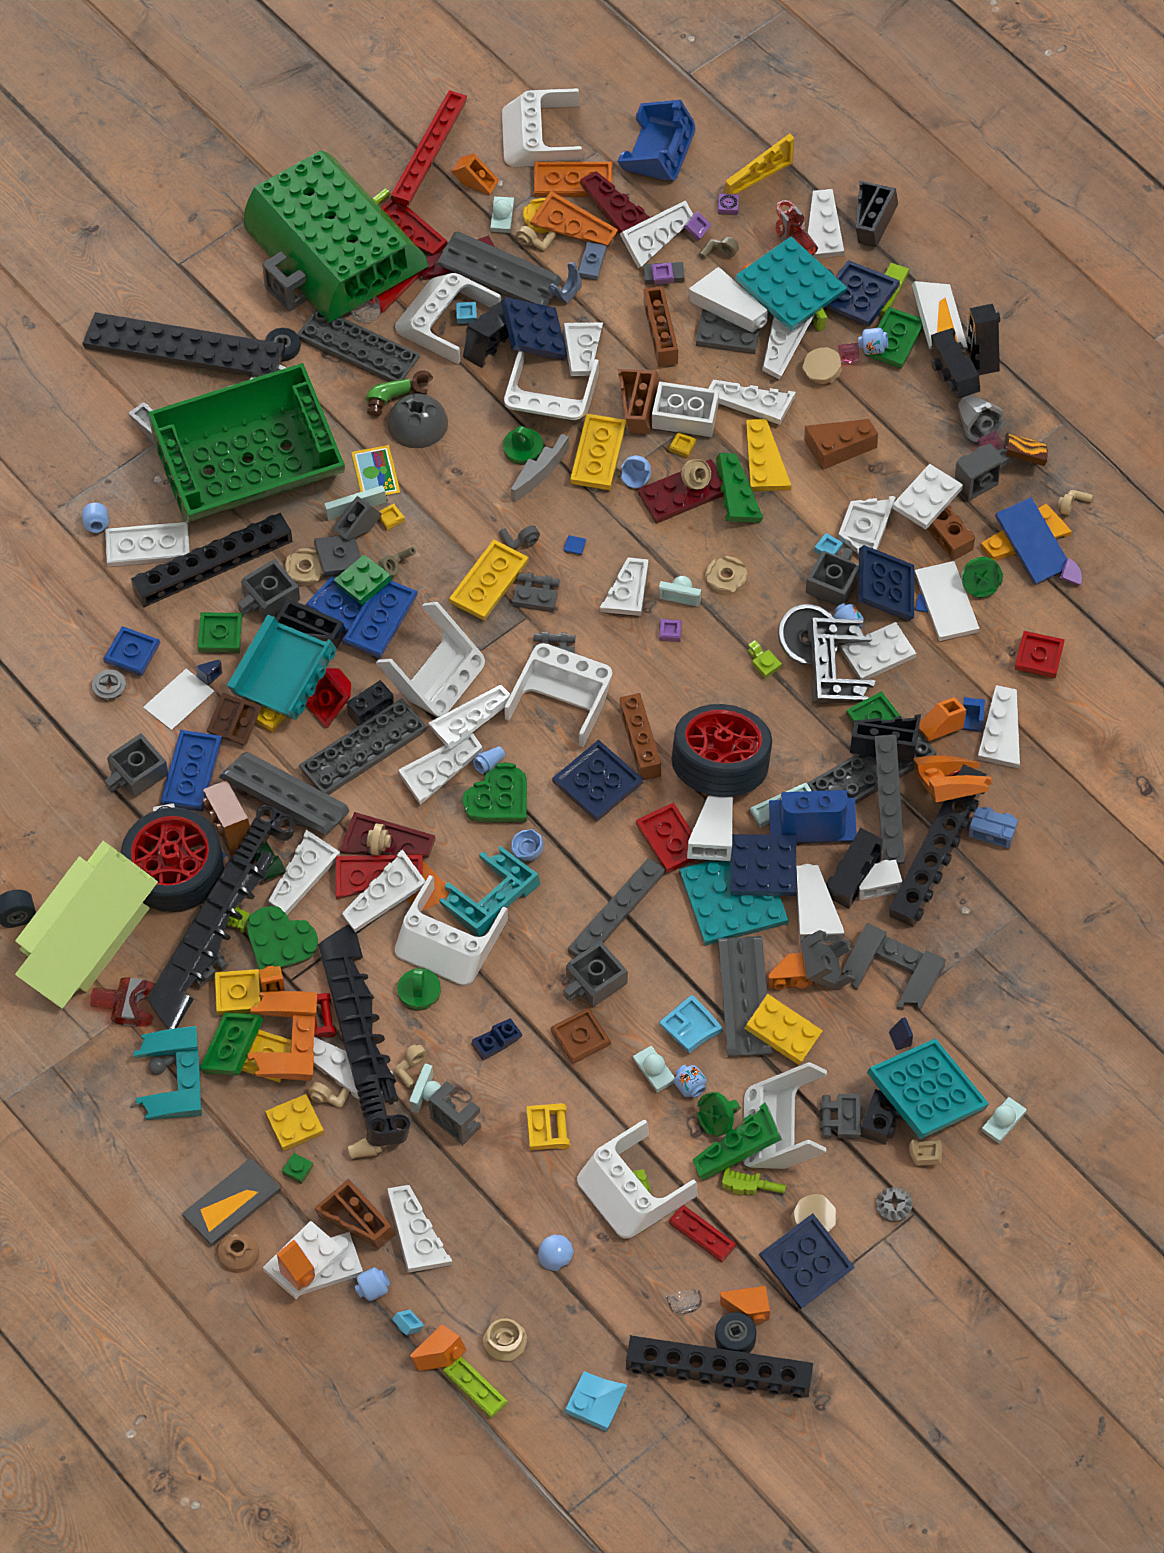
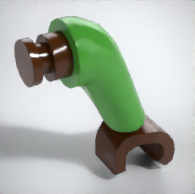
M420 370L414 374L412 381L410 379H403L373 386L365 398L368 402V407H370L367 409V413L372 416H381L383 405H386L390 399L409 394L410 391L413 394L427 395L428 389L420 388L418 384L430 382L433 380V376L428 371Z

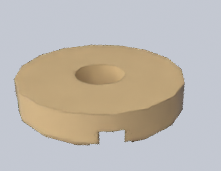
M302 548L287 557L285 571L297 585L312 586L324 577L316 550ZM303 564H308L311 566L307 570H303L300 568Z
M723 556L718 560L716 558L707 567V584L717 593L725 595L734 594L740 591L746 584L747 570L745 565L735 557ZM724 572H729L732 574V576L729 578H725L721 574Z

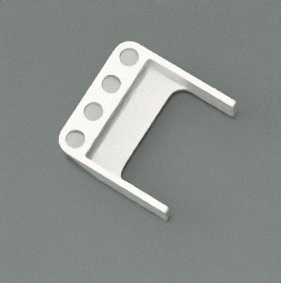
M579 89L530 90L504 106L502 109L504 161L508 166H534V162H582L581 146H546L542 141L541 108L579 106Z
M456 273L432 278L396 322L395 330L400 336L459 364L461 361L460 348L434 335L430 331L432 325L458 292L490 308L501 301V295Z
M518 351L504 397V404L508 409L569 420H578L586 416L599 375V360H594L584 398L582 400H574L521 390L517 384L524 364V352Z
M438 602L424 603L422 608L442 630L443 640L412 680L405 675L392 659H381L376 664L408 701L432 715L440 717L449 712L485 665V659L479 649Z
M544 643L539 644L533 649L505 705V720L510 721L524 693L533 691L589 711L579 732V746L584 747L604 706L612 679V669L606 664Z
M429 875L404 918L394 948L395 955L402 961L418 968L430 970L437 976L460 986H467L474 981L507 923V908L503 907L491 929L485 936H472L421 913L435 888L434 877Z
M808 1062L754 1084L747 1089L744 1096V1118L749 1114L753 1116L760 1110L759 1106L765 1102L770 1109L782 1140L744 1159L743 1163L745 1166L750 1168L786 1169L826 1153V1147L811 1140L794 1145L795 1094L797 1090L804 1084L827 1076V1070Z
M642 1120L599 1147L577 1176V1183L581 1190L616 1234L625 1239L637 1235L698 1195L697 1182L693 1179L668 1196L655 1198L647 1191L619 1156V1154L649 1136L646 1120Z

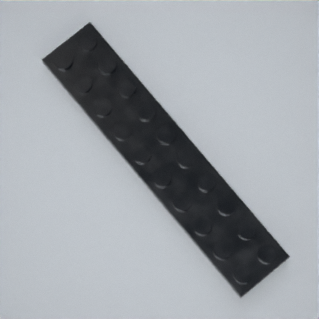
M97 312L94 313L83 341V346L87 349L252 377H259L278 371L286 349L285 344Z

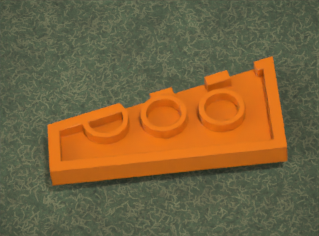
M550 191L530 221V225L585 242L607 245V248L618 233V229Z

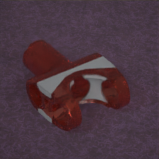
M782 200L778 202L776 211L780 219L776 222L777 234L782 241L789 237L794 238L813 256L818 251V246L804 229L805 218L792 201ZM789 206L790 209L782 210L780 209V207Z
M123 977L120 979L118 990L94 987L91 993L90 1005L91 1007L113 1009L111 1021L116 1024L133 1027L149 1026L152 1024L153 1015L139 1009L137 1004L148 997L155 983L138 978Z

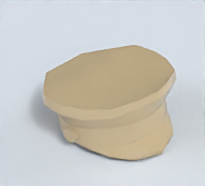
M828 347L814 349L807 353L802 369L806 376L817 384L833 383L842 371L840 355Z
M812 1194L801 1198L791 1215L794 1227L812 1213H814L827 1232L836 1225V1208L824 1195Z
M504 1318L491 1323L484 1334L483 1343L488 1354L495 1360L511 1362L524 1353L527 1335L525 1329L517 1322Z

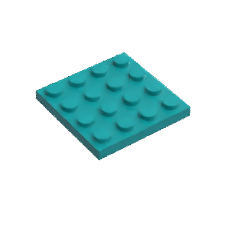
M789 237L743 269L735 277V280L790 331L844 294L847 289L840 280L792 237Z
M731 859L730 861L712 860L679 870L705 946L718 943V938H737L788 924V918L780 896L731 895Z
M936 1038L876 1064L867 1071L870 1078L919 1139L987 1109L989 1105L987 1100Z

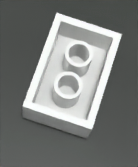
M659 382L652 412V428L712 437L719 406V390Z

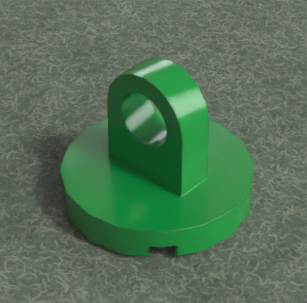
M518 426L510 431L503 441V450L507 459L520 465H525L528 459L537 461L544 449L543 439L539 433L522 426Z
M977 557L970 560L964 566L961 572V581L964 589L973 596L988 597L994 594L999 586H1001L1003 573L999 564L994 559Z
M423 968L411 969L405 972L397 985L398 997L409 1009H428L439 1000L441 994L440 980L436 974Z
M709 1092L699 1099L697 1107L699 1106V1112H697V1116L702 1128L708 1134L719 1137L732 1129L734 1114L741 1107L737 1100L728 1101L719 1092Z

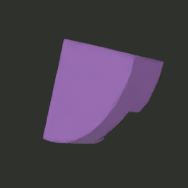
M1068 558L1065 561L1060 579L1079 586L1082 582L1080 568L1073 560Z

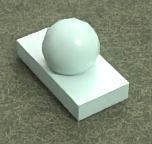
M494 196L491 232L510 233L514 198Z
M678 576L674 579L673 583L660 581L659 598L699 607L701 589L692 588L693 584L688 577Z
M652 1045L633 1056V1061L657 1093L674 1084L675 1077L665 1065L663 1057L657 1054Z
M425 1063L409 1100L412 1112L419 1113L423 1101L429 1102L428 1099L441 1087L438 1082L432 1081L434 1076L432 1065Z
M1008 1097L1001 1106L996 1108L993 1116L982 1127V1132L1000 1144L1026 1114L1027 1109Z

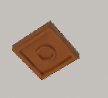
M589 1007L551 1026L553 1035L572 1064L611 1045V1040Z

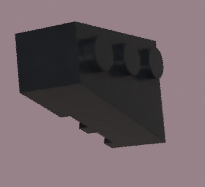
M859 180L860 188L856 217L858 243L877 247L898 206L896 188Z
M501 301L493 305L485 314H481L466 329L467 337L463 358L481 368L486 364L485 359L489 354L494 355L497 352L495 347L501 341L505 343L509 338Z
M993 303L969 308L966 333L967 351L979 375L1000 371L999 323L1001 319L999 311H995Z
M950 328L931 335L933 352L931 365L933 370L939 373L942 382H946L949 391L953 392L959 399L980 392V380L969 356L965 357L961 351L963 349L962 343L956 342L954 328Z
M289 598L276 618L278 623L324 642H327L328 639L331 640L336 649L346 634L342 621Z
M921 714L914 715V718L902 719L901 716H896L893 720L883 721L881 718L855 720L850 753L876 757L875 736L896 735L898 760L913 763Z
M862 828L859 829L843 860L838 864L834 876H831L826 883L831 899L834 902L850 909L859 895V886L874 864L881 861L882 838Z

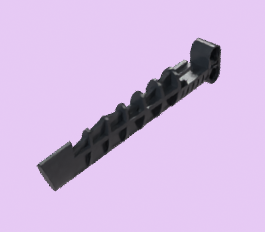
M263 805L257 809L256 817L250 825L252 829L247 830V836L242 838L244 842L238 845L240 849L235 850L236 855L230 858L146 998L167 1030L178 1027L194 1000L185 994L186 990L197 979L201 981L206 980L202 974L214 961L218 960L217 955L222 939L229 940L231 938L225 933L229 917L238 920L243 918L234 909L245 898L253 900L255 895L251 891L262 880L266 879L267 875L265 873L275 856L271 855L269 851H263L255 866L253 863L269 836L271 835L282 841L290 840L293 837L295 823L289 815L268 805ZM269 816L271 819L268 821H264L261 819V817ZM286 825L290 827V829L281 830L280 826Z
M348 924L328 936L318 946L356 1090H358L357 1095L360 1097L359 1102L362 1104V1111H364L362 1114L366 1118L364 1120L367 1129L366 1140L372 1146L400 1144L407 1140L410 1120L405 1115L387 1116L380 1089H382L385 1103L392 1105L393 1102H398L394 1086L396 1078L387 1066V1063L391 1061L390 1057L381 1054L376 1044L382 1043L385 1040L384 1035L372 1034V1023L380 1018L377 1014H372V1000L374 996L370 993L364 982L369 977L367 974H360L353 962L362 959L363 955L357 933Z

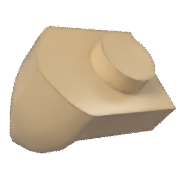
M913 1139L909 1145V1153L913 1162L918 1166L941 1164L943 1145L941 1140L918 1142L917 1139Z

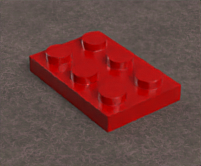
M674 802L636 820L637 827L666 873L696 860L687 858L688 842L692 830Z

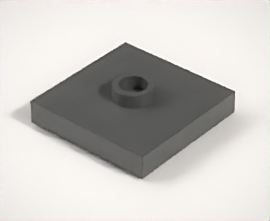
M342 536L314 539L313 543L323 576L341 574L361 557L355 537L350 540H346Z

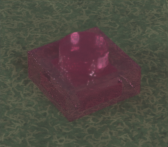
M858 343L838 345L841 363H851L859 360Z
M996 430L977 440L979 446L991 443L997 451L1004 448V444Z

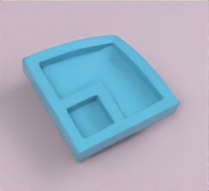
M693 995L688 997L659 1022L660 1026L689 1054L707 1040L723 1032L722 1026Z
M584 1371L564 1413L607 1432L627 1385L603 1379Z

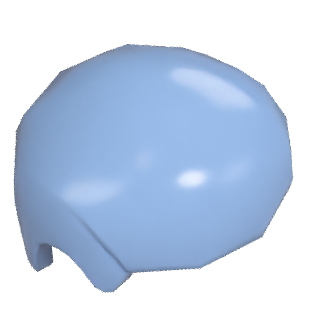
M638 455L629 456L621 466V479L628 487L634 489L641 488L651 477V465L644 457Z
M533 829L522 830L515 834L511 842L512 852L522 861L537 859L543 852L544 847L541 834Z
M555 1234L545 1238L539 1246L537 1254L539 1263L545 1269L558 1271L561 1267L569 1265L574 1254L572 1243L562 1235Z

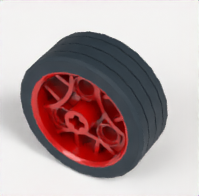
M710 704L695 708L686 713L676 725L671 757L673 769L687 786L707 795L732 797L748 793L763 783L768 774L773 742L771 732L757 715L737 706Z
M172 807L146 814L128 830L122 843L121 854L158 881L143 901L145 905L157 910L174 912L197 906L206 900L224 870L223 853L215 829L207 819L188 809ZM199 844L202 845V847L194 852L189 849ZM151 845H154L155 848L151 852L147 851ZM153 867L157 868L154 871H149ZM194 867L193 870L187 871L188 868ZM166 881H176V883H169V884H167V883H165V882H166Z

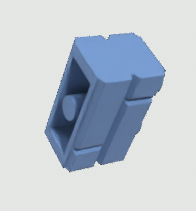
M978 807L972 819L968 837L1010 849L1017 830L1018 819L1009 813L1000 814L994 812L989 807Z

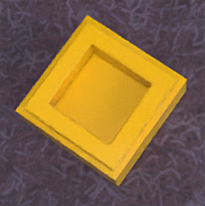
M678 432L669 447V451L688 458L696 444V439Z
M394 503L379 511L382 513L379 520L387 531L405 522V517Z

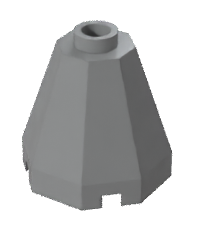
M972 395L963 397L958 403V411L965 435L974 442L982 444L985 443L984 440L987 438L990 440L996 438L1005 425V420L1002 415L1004 416V411L994 404Z

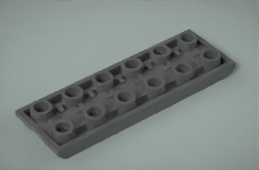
M461 232L453 233L437 262V265L512 298L548 306L553 297L549 291L550 284H555L558 287L561 282L559 275Z
M317 309L297 334L302 342L388 382L405 379L410 369L421 356V354L342 317L329 323Z
M401 698L299 764V767L320 791L330 795L422 735L426 731L427 726Z
M919 732L914 758L935 756L937 752ZM856 754L807 784L812 791L847 790V798H855L856 804L878 791L876 757ZM898 760L899 778L913 771L914 763Z
M249 752L242 753L232 765L219 775L220 779L227 780L231 785L324 835H327L350 811L343 802Z
M762 936L718 938L727 1057L772 1055L771 1046L744 1029L767 995Z

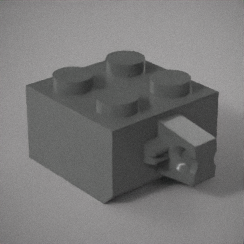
M989 443L978 447L973 453L958 459L956 462L955 480L963 484L960 493L968 502L998 485L1000 469L1010 462L1011 457L1006 456V450L1003 448L997 451Z
M845 547L840 556L822 551L807 578L806 593L837 606L843 603L846 605L859 581V564L850 561L853 550Z
M273 559L242 579V593L245 596L243 600L238 602V609L243 615L257 610L264 619L267 615L275 616L280 613L288 598L296 602L300 600L299 586L278 561Z
M140 733L110 753L107 760L111 776L104 780V783L110 792L120 787H125L133 797H136L168 775L167 762L144 735Z
M600 940L566 965V977L570 980V985L563 990V995L569 1002L578 996H584L591 1006L594 1007L628 983V971Z

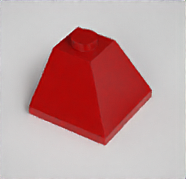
M326 668L325 675L318 681L314 694L309 697L306 706L325 728L331 725L351 697V681L339 668Z

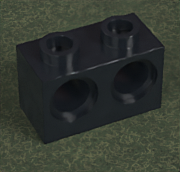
M379 680L346 702L348 716L357 726H360L394 703L393 693Z
M875 1089L861 1127L860 1137L886 1145L888 1137L893 1138L896 1125H893L895 1118H900V1114L880 1090ZM882 1106H888V1107H890L891 1109H890V1110H884V1109H882L881 1107H882ZM875 1125H881V1126H883L884 1128H883V1129H877V1128H875L874 1126H875Z

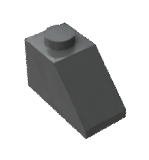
M356 496L333 529L346 540H350L370 531L382 513Z

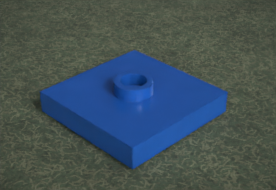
M122 626L104 657V663L142 676L158 649L160 640Z

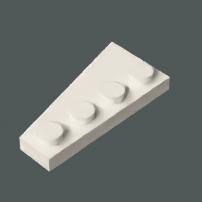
M996 685L978 760L1019 769L1016 689Z

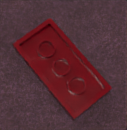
M711 459L705 461L710 467L711 478L708 485L702 489L688 488L682 481V471L638 489V495L656 524L724 496L720 487L722 479L719 478L718 469Z

